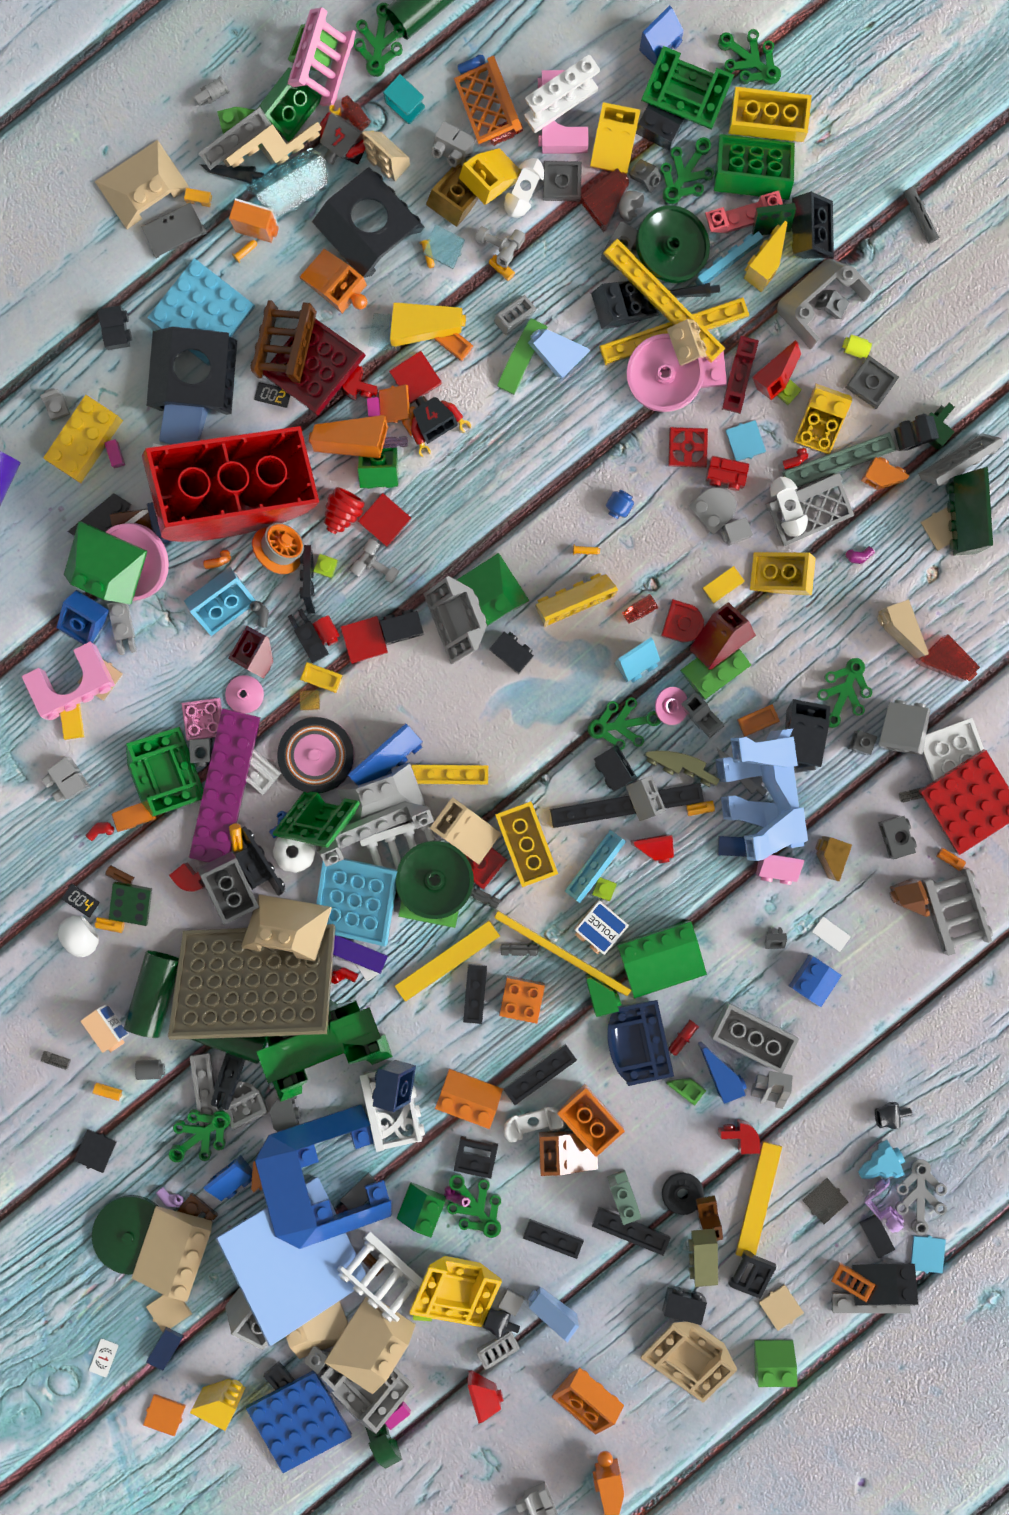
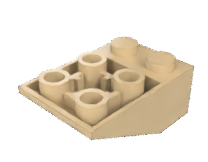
M363 131V143L366 148L368 161L373 166L377 165L380 167L382 174L386 178H392L396 181L410 166L409 157L382 132Z
M453 797L430 827L431 830L451 845L457 847L477 864L481 863L502 834Z

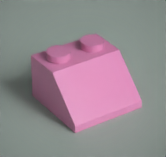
M771 854L764 860H758L756 875L761 876L763 881L772 882L774 878L780 879L782 884L791 885L792 881H798L804 860Z

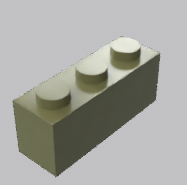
M715 1229L691 1231V1239H688L689 1252L692 1251V1253H688L689 1265H692V1267H689L690 1279H694L695 1287L718 1285V1243Z

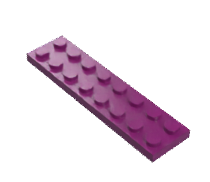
M222 708L189 858L209 863L231 852L232 842L229 826L238 821L261 717Z

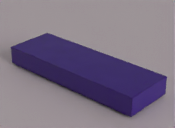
M335 935L333 955L379 974L382 973L388 958L387 955Z

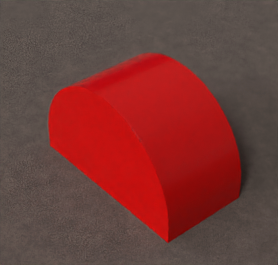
M301 426L145 448L142 454L162 538L169 541H206L258 531L272 524L284 523L312 510L319 503Z

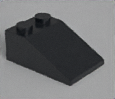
M648 104L637 125L636 134L670 151L686 119Z
M915 1264L852 1265V1270L875 1284L867 1302L854 1295L855 1306L918 1305ZM857 1279L853 1289L856 1290L858 1288L860 1280ZM866 1284L863 1285L860 1291L862 1295L868 1286Z

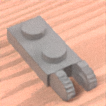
M119 602L107 603L119 655L125 654L123 640L128 639L130 651L132 653L136 652L135 633L129 605Z

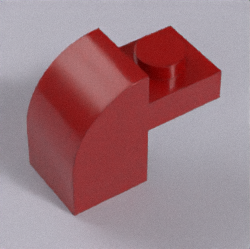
M359 365L342 385L345 394L355 401L358 394L365 399L377 397V386L361 382L364 371L363 367Z
M188 862L183 863L169 874L174 883L184 891L193 892L205 888L199 873H196Z
M737 1119V1127L734 1124H724L723 1127H718V1135L721 1139H738V1151L740 1154H760L759 1135L749 1122Z

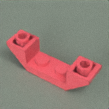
M779 191L760 196L759 201L729 211H725L724 207L705 212L710 232L729 233L752 226L756 208L781 205L783 202Z

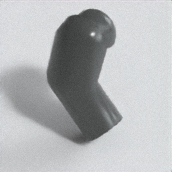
M252 601L250 603V610L254 611L259 617L258 627L267 628L269 610L262 602Z

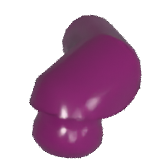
M870 546L862 552L850 549L846 552L845 557L851 563L863 564L875 551Z
M450 1186L445 1188L444 1196L447 1200L463 1207H467L470 1204L468 1197L455 1192Z

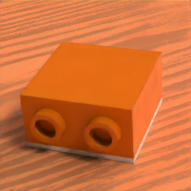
M235 198L229 217L235 232L272 243L273 237L276 238L279 229L273 210Z

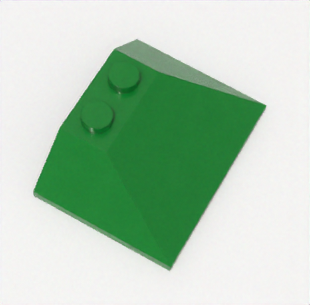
M663 46L641 101L712 130L734 74L716 68L715 73L709 72L680 60V52Z
M79 521L64 576L70 585L103 600L132 604L148 551Z
M499 553L457 579L460 583L473 589L474 594L478 597L481 612L485 615L487 626L530 601Z
M180 727L125 744L129 772L141 803L152 817L202 800L204 790L194 763H190V752Z
M303 792L272 834L277 837L328 848L355 815L360 802L344 798L340 805L325 803L317 792Z

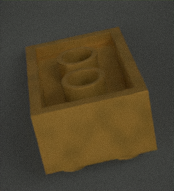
M460 164L456 167L452 166L431 189L426 202L429 208L456 227L464 220L478 201L477 196L459 179L463 167Z

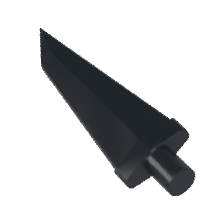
M199 164L209 173L243 181L248 184H252L254 179L264 180V173L256 172L255 166H237L233 168L232 166L216 165L210 170L206 164Z
M710 283L670 290V293L675 298L710 297L711 293L720 292V285L710 286Z

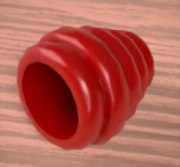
M336 487L333 493L329 494L328 502L325 506L327 509L325 511L326 518L324 519V523L327 525L326 529L333 534L344 532L345 528H349L351 523H355L357 517L362 515V508L365 505L364 501L352 492Z

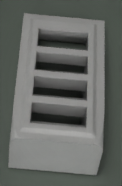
M523 295L497 313L494 322L506 335L537 309ZM520 304H523V305H524V307L527 309L526 312H525L524 309L520 306Z
M509 1331L502 1338L497 1337L478 1347L477 1355L484 1369L487 1370L519 1350L520 1347L512 1331ZM506 1339L509 1340L511 1348H508L505 1342ZM500 1343L502 1344V1346H503V1348H504V1350H505V1351H503V1352L501 1351V1349H500V1347H499V1345H498V1344H500ZM492 1348H495L498 1355H494ZM486 1352H488L490 1359H487Z

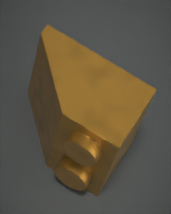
M822 836V839H818L815 847L817 850L816 855L827 877L840 882L852 844L832 837Z

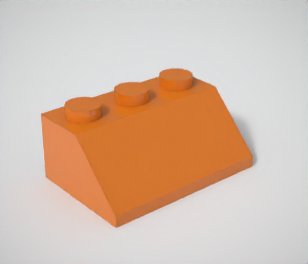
M449 1068L435 1109L490 1129L503 1088Z
M586 1084L571 1095L557 1112L560 1118L595 1157L601 1154L625 1132L621 1123Z
M581 1368L571 1372L552 1395L556 1402L595 1435L615 1425L624 1407L615 1395L610 1394L601 1383L596 1382L589 1376L587 1371Z

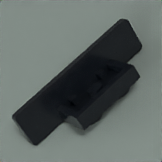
M246 826L242 827V840L247 848L237 853L235 857L249 886L253 890L264 882L269 881L276 894L280 896L286 891L283 880L277 877L273 864L267 861L264 856V850L260 845L256 844L252 831L247 829Z

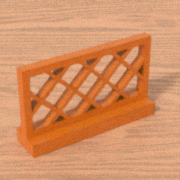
M494 55L487 58L488 63L454 78L478 144L512 129L515 132L522 129ZM488 70L489 74L486 80L478 78L480 73ZM465 80L471 81L468 89L461 87L460 83ZM475 83L483 85L480 93L472 90ZM487 86L495 89L492 96L484 94ZM470 94L477 96L474 104L467 102ZM482 98L489 100L486 108L478 106ZM493 102L501 104L498 112L490 110ZM476 110L484 112L480 120L473 118ZM488 114L495 116L492 124L484 122ZM499 118L505 119L508 124L502 127L496 126ZM482 126L490 128L487 134L479 135Z

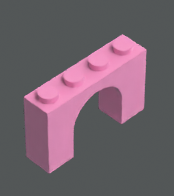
M542 70L541 78H538V88L565 70ZM554 120L542 128V134H538V147H542V154L587 153L588 127H565Z
M88 642L73 650L82 668L83 678L80 686L70 694H57L46 672L40 668L21 676L40 717L46 720H53L59 717L60 712L64 710L71 711L77 707L76 704L89 702L94 698L93 696L99 693H107L111 690V687L115 686L103 658L94 643Z

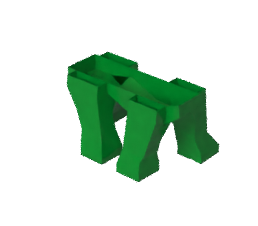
M330 1000L327 1034L265 1036L269 1047L257 1051L268 1084L273 1083L280 1102L302 1094V1086L308 1081L305 1072L306 1068L341 1054H345L348 1064L366 1060L371 1065L393 1057L386 1035L380 1036L370 1007L360 1011L356 1000L339 1004Z

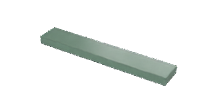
M888 432L783 471L782 475L791 479L797 487L873 460L875 457L878 458L889 454L897 449L891 433Z

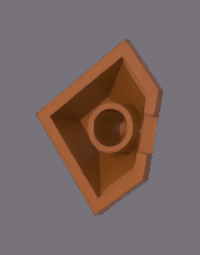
M910 878L890 886L891 892L889 894L893 903L896 902L897 905L919 915L930 916L929 909H925V905L929 904L921 880Z

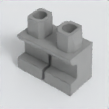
M443 122L435 135L431 155L437 159L441 158V156L448 158V164L456 167L458 164L463 165L466 157L470 156L473 152L476 138L462 130L459 132L458 128Z
M65 757L48 769V774L42 779L47 788L54 784L58 786L59 790L52 794L56 802L73 799L79 793L91 788L83 774L79 773L81 771L71 757Z
M769 1071L767 1076L757 1074L755 1083H753L751 1088V1096L760 1098V1104L768 1100L775 1102V1108L783 1109L792 1091L793 1075Z
M545 1481L525 1490L524 1496L515 1500L519 1513L529 1510L530 1515H558Z

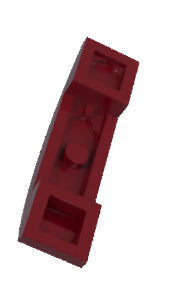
M740 336L726 387L722 410L741 414L759 340Z

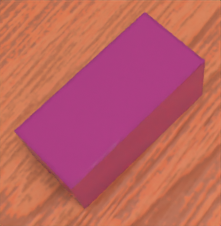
M367 398L368 417L380 416L379 398Z
M114 439L104 442L111 466L113 468L124 466L125 463L118 441Z
M404 1401L385 1422L390 1430L410 1415L411 1410Z

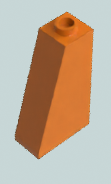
M380 415L314 424L313 431L309 433V443L312 445L314 452L380 458L388 430L386 416Z

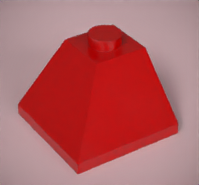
M666 834L631 840V845L654 861L658 860L659 864L670 862L669 858H674L672 835Z
M473 1370L468 1371V1389L478 1424L501 1410V1402L504 1401L501 1389H497L496 1383Z

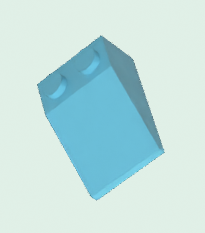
M652 637L618 658L614 663L626 682L631 680L634 683L642 677L640 673L645 670L650 672L658 667L657 662L660 661Z

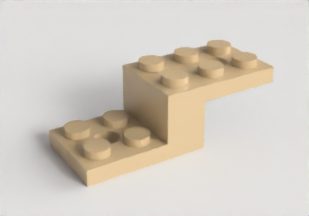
M316 122L288 143H285L272 124L224 159L223 162L227 167L232 165L235 168L245 161L243 156L246 154L251 156L261 149L271 165L275 163L281 165L289 159L288 154L290 152L294 154L304 148L303 143L306 140L309 143L320 136L318 131L322 128Z

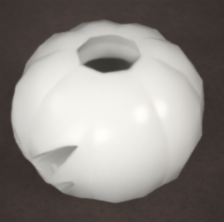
M281 837L277 838L273 848V856L279 867L284 871L299 873L308 868L314 861L316 852L315 845ZM294 845L298 848L299 853L295 858H290L286 855L288 846Z
M83 916L68 917L59 925L57 931L58 939L68 953L76 957H85L96 950L99 936Z

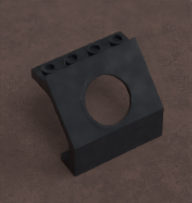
M370 167L330 197L312 221L347 262L364 278L372 276L376 272L374 267L378 261L409 235L421 233L425 228L420 218L408 209V205L396 196L394 189L387 186L382 176ZM363 200L379 202L387 211L388 219L385 226L376 232L360 230L355 226L351 218L354 206Z
M169 327L153 331L146 406L164 411L165 405L175 404L206 407L225 415L232 414L237 340L229 337L228 332L182 327ZM186 350L202 352L209 359L211 365L208 377L197 384H188L181 381L174 372V362L180 353Z

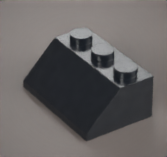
M812 191L792 197V203H795L796 207L792 223L793 255L803 259L834 258L833 201Z

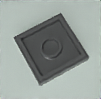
M544 161L543 201L581 202L582 162Z
M868 355L845 388L877 409L899 379V376Z

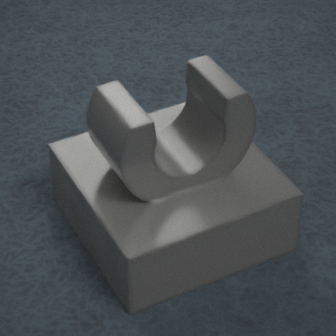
M769 927L765 939V949H784L787 943L786 933H783L782 928L779 927L778 933L773 934L771 927Z

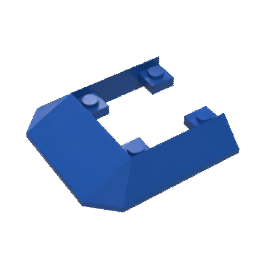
M361 1104L269 1134L255 1159L275 1237L298 1249H302L392 1216L391 1200H389L384 1180L364 1186L369 1203L334 1216L329 1199L311 1204L301 1168L319 1162L314 1144L347 1133L351 1135L354 1149L374 1143L370 1130L371 1124Z

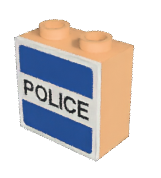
M598 899L574 927V930L576 931L575 936L583 942L587 940L594 952L597 954L601 952L605 955L629 925Z
M109 1004L98 1008L81 1020V1023L102 1053L107 1050L111 1053L124 1044L123 1039L129 1036V1033L124 1030V1026Z

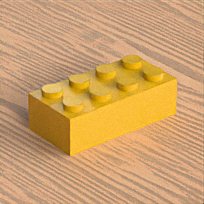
M735 87L732 96L728 134L804 142L808 133L812 95Z
M85 394L43 459L81 484L105 449L104 442L111 440L123 420Z
M532 801L495 814L522 887L558 874Z

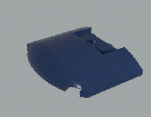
M658 1000L618 1008L619 1012L612 1013L607 1028L608 1047L613 1064L618 1074L626 1081V1084L632 1086L674 1077Z

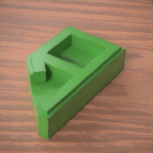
M691 1078L669 1080L666 1082L669 1087L694 1106L706 1092V1089Z

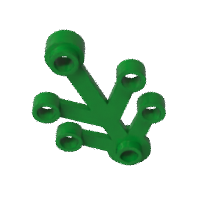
M380 3L376 8L379 18L376 38L368 29V24L365 20L361 19L356 23L358 32L363 34L374 48V54L372 56L366 49L362 38L355 39L353 45L355 50L360 52L367 61L366 69L374 77L381 76L385 71V64L394 57L400 56L403 52L401 43L394 42L406 33L401 23L395 24L394 31L384 38L386 21L389 19L386 12H381V10L389 5L387 3ZM360 25H365L363 29L359 28ZM399 28L403 29L401 32H396ZM392 43L391 50L381 57L382 50ZM357 44H363L361 47H357ZM395 47L400 48L398 51H394ZM374 64H379L376 68L372 67Z
M751 29L747 35L751 53L737 44L732 34L725 32L720 35L718 47L723 51L731 49L745 60L737 62L733 59L726 60L724 65L725 71L732 73L735 70L756 68L760 71L752 74L747 70L742 71L739 76L741 84L745 85L749 82L763 80L766 84L773 85L780 80L781 71L774 65L772 53L774 43L767 40L762 46V52L765 54L766 59L765 65L760 61L757 42L759 32L756 29ZM754 34L756 38H751L750 35ZM723 38H728L730 41L725 42ZM768 45L771 47V49L767 50L765 46ZM727 64H732L733 68H728ZM769 72H773L775 75L770 76ZM746 75L748 76V79L745 80L742 78V76Z
M702 137L697 140L695 145L696 151L685 168L681 157L682 149L680 147L672 148L670 156L675 162L678 176L675 183H673L671 176V164L666 162L661 165L660 173L664 176L666 184L662 197L667 204H676L684 196L694 195L699 197L703 194L704 186L701 183H696L693 187L681 188L685 182L700 179L712 180L714 170L711 167L692 172L701 156L708 154L710 151L711 142L708 138ZM704 146L706 149L700 150L699 147ZM677 151L680 155L675 156L673 152ZM668 167L669 171L665 172L663 168ZM705 172H710L711 176H706ZM699 187L701 192H696L695 188ZM674 193L675 197L670 198L668 194Z
M859 658L850 659L845 668L835 672H827L824 676L827 683H833L837 678L848 675L844 683L829 689H821L817 692V698L821 701H825L829 696L840 693L833 711L830 713V718L832 716L835 717L836 723L833 724L830 721L829 728L839 726L841 722L839 715L847 696L853 707L852 713L855 716L864 714L865 708L859 703L853 688L855 679L860 687V696L862 698L872 696V689L867 687L863 677L865 664ZM854 664L859 666L858 671L853 669ZM829 674L834 676L832 681L828 680ZM864 689H867L869 691L868 696H865L863 694ZM822 691L826 693L825 698H821L820 693ZM857 706L861 708L860 714L855 711Z
M628 698L625 702V707L616 720L606 724L611 714L618 710V704L615 701L609 702L601 718L593 720L588 725V733L595 739L603 737L614 746H616L617 741H621L623 747L620 750L625 748V741L615 738L607 731L616 730L631 740L634 746L640 747L644 744V738L634 734L627 728L644 724L657 726L661 721L655 711L649 712L645 717L625 720L630 711L637 706L636 699ZM629 700H633L635 702L634 707L628 706ZM612 703L616 705L614 711L609 709V705ZM652 715L657 717L656 722L650 721ZM595 726L601 728L599 733L594 732ZM637 737L641 738L642 743L640 745H637L635 743V739Z
M192 1109L187 1116L189 1122L196 1123L200 1121L209 1124L207 1126L187 1125L182 1120L175 1122L173 1126L175 1133H192L195 1135L181 1145H174L169 1152L170 1160L181 1162L186 1151L202 1140L199 1158L202 1161H208L212 1154L209 1149L210 1133L216 1129V1139L213 1147L218 1151L223 1150L226 1144L224 1129L229 1126L231 1119L225 1111L220 1110L214 1112L213 1115L200 1114L198 1110ZM191 1114H195L197 1118H193Z
M459 1173L453 1174L449 1180L450 1187L453 1190H459L463 1196L468 1197L471 1207H463L451 1201L447 1207L448 1212L452 1215L459 1213L478 1216L482 1222L470 1221L468 1217H462L459 1220V1227L462 1230L473 1229L483 1231V1234L489 1238L497 1237L501 1232V1224L497 1220L498 1207L501 1204L500 1195H491V1210L488 1217L484 1212L487 1190L490 1187L489 1180L486 1178L479 1180L477 1202L465 1186L463 1175ZM459 1178L461 1182L456 1184L453 1180ZM486 1182L488 1186L482 1188L480 1184ZM496 1197L499 1199V1202L493 1203L492 1199ZM455 1205L457 1209L452 1211L449 1207ZM465 1220L468 1222V1225L462 1226L461 1222ZM492 1224L495 1226V1229L489 1230L488 1226Z

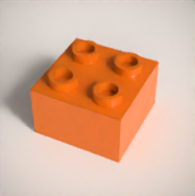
M507 975L499 1016L537 1024L545 983Z

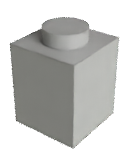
M746 517L724 525L722 527L723 531H721L724 542H727L729 546L746 540L753 535Z

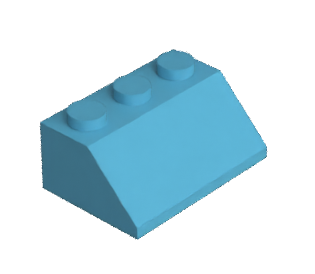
M231 567L184 600L189 611L210 636L250 608V603L256 601Z

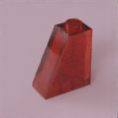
M618 168L581 195L580 203L602 232L607 230L619 207L621 197L628 190L629 179Z
M949 634L942 636L928 650V655L922 656L916 661L922 667L960 682L971 681L978 674L976 671L980 668Z

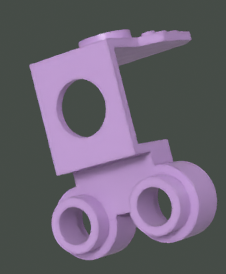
M889 1178L886 1180L881 1179L874 1185L875 1189L865 1197V1204L880 1221L884 1218L887 1219L886 1226L892 1233L895 1231L899 1232L904 1228L902 1224L904 1219L901 1214L891 1206L881 1212L871 1201L890 1184Z

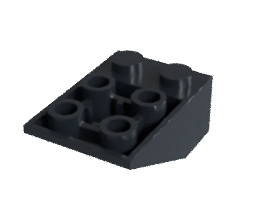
M630 281L604 283L591 293L601 329L616 328L660 315L659 310Z
M793 699L788 706L785 729H793L790 737H794L797 763L817 767L822 766L830 724V706Z

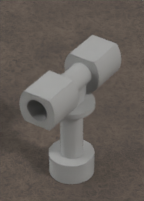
M481 226L476 234V241L482 244L487 241L499 247L500 253L497 256V264L507 268L513 259L514 250H519L525 241V233L515 229L509 239L505 237L501 240L489 234V229Z
M369 538L363 548L362 556L359 560H355L349 571L361 577L366 568L370 569L373 567L386 575L385 580L392 584L399 574V570L394 567L389 569L376 561L377 556L374 554L380 544Z

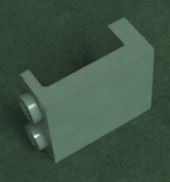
M623 1170L607 1176L623 1225L641 1219L626 1171Z

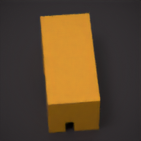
M186 188L184 200L186 203L191 202V204L195 205V202H200L202 206L211 207L212 194L207 191Z

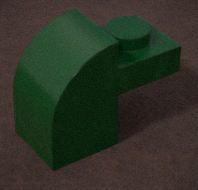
M950 402L946 406L941 405L934 414L930 412L927 415L933 416L939 439L929 442L936 450L940 449L955 432L943 422L955 408Z
M385 1423L376 1434L365 1427L370 1440L368 1443L380 1466L386 1469L403 1460L397 1442L391 1438Z

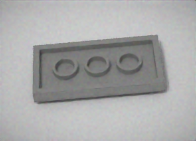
M982 433L918 474L923 481L938 486L945 485L949 482L950 478L964 473L966 468L971 465L980 463L985 456L996 453L998 448L1003 446L1004 443L1002 438Z

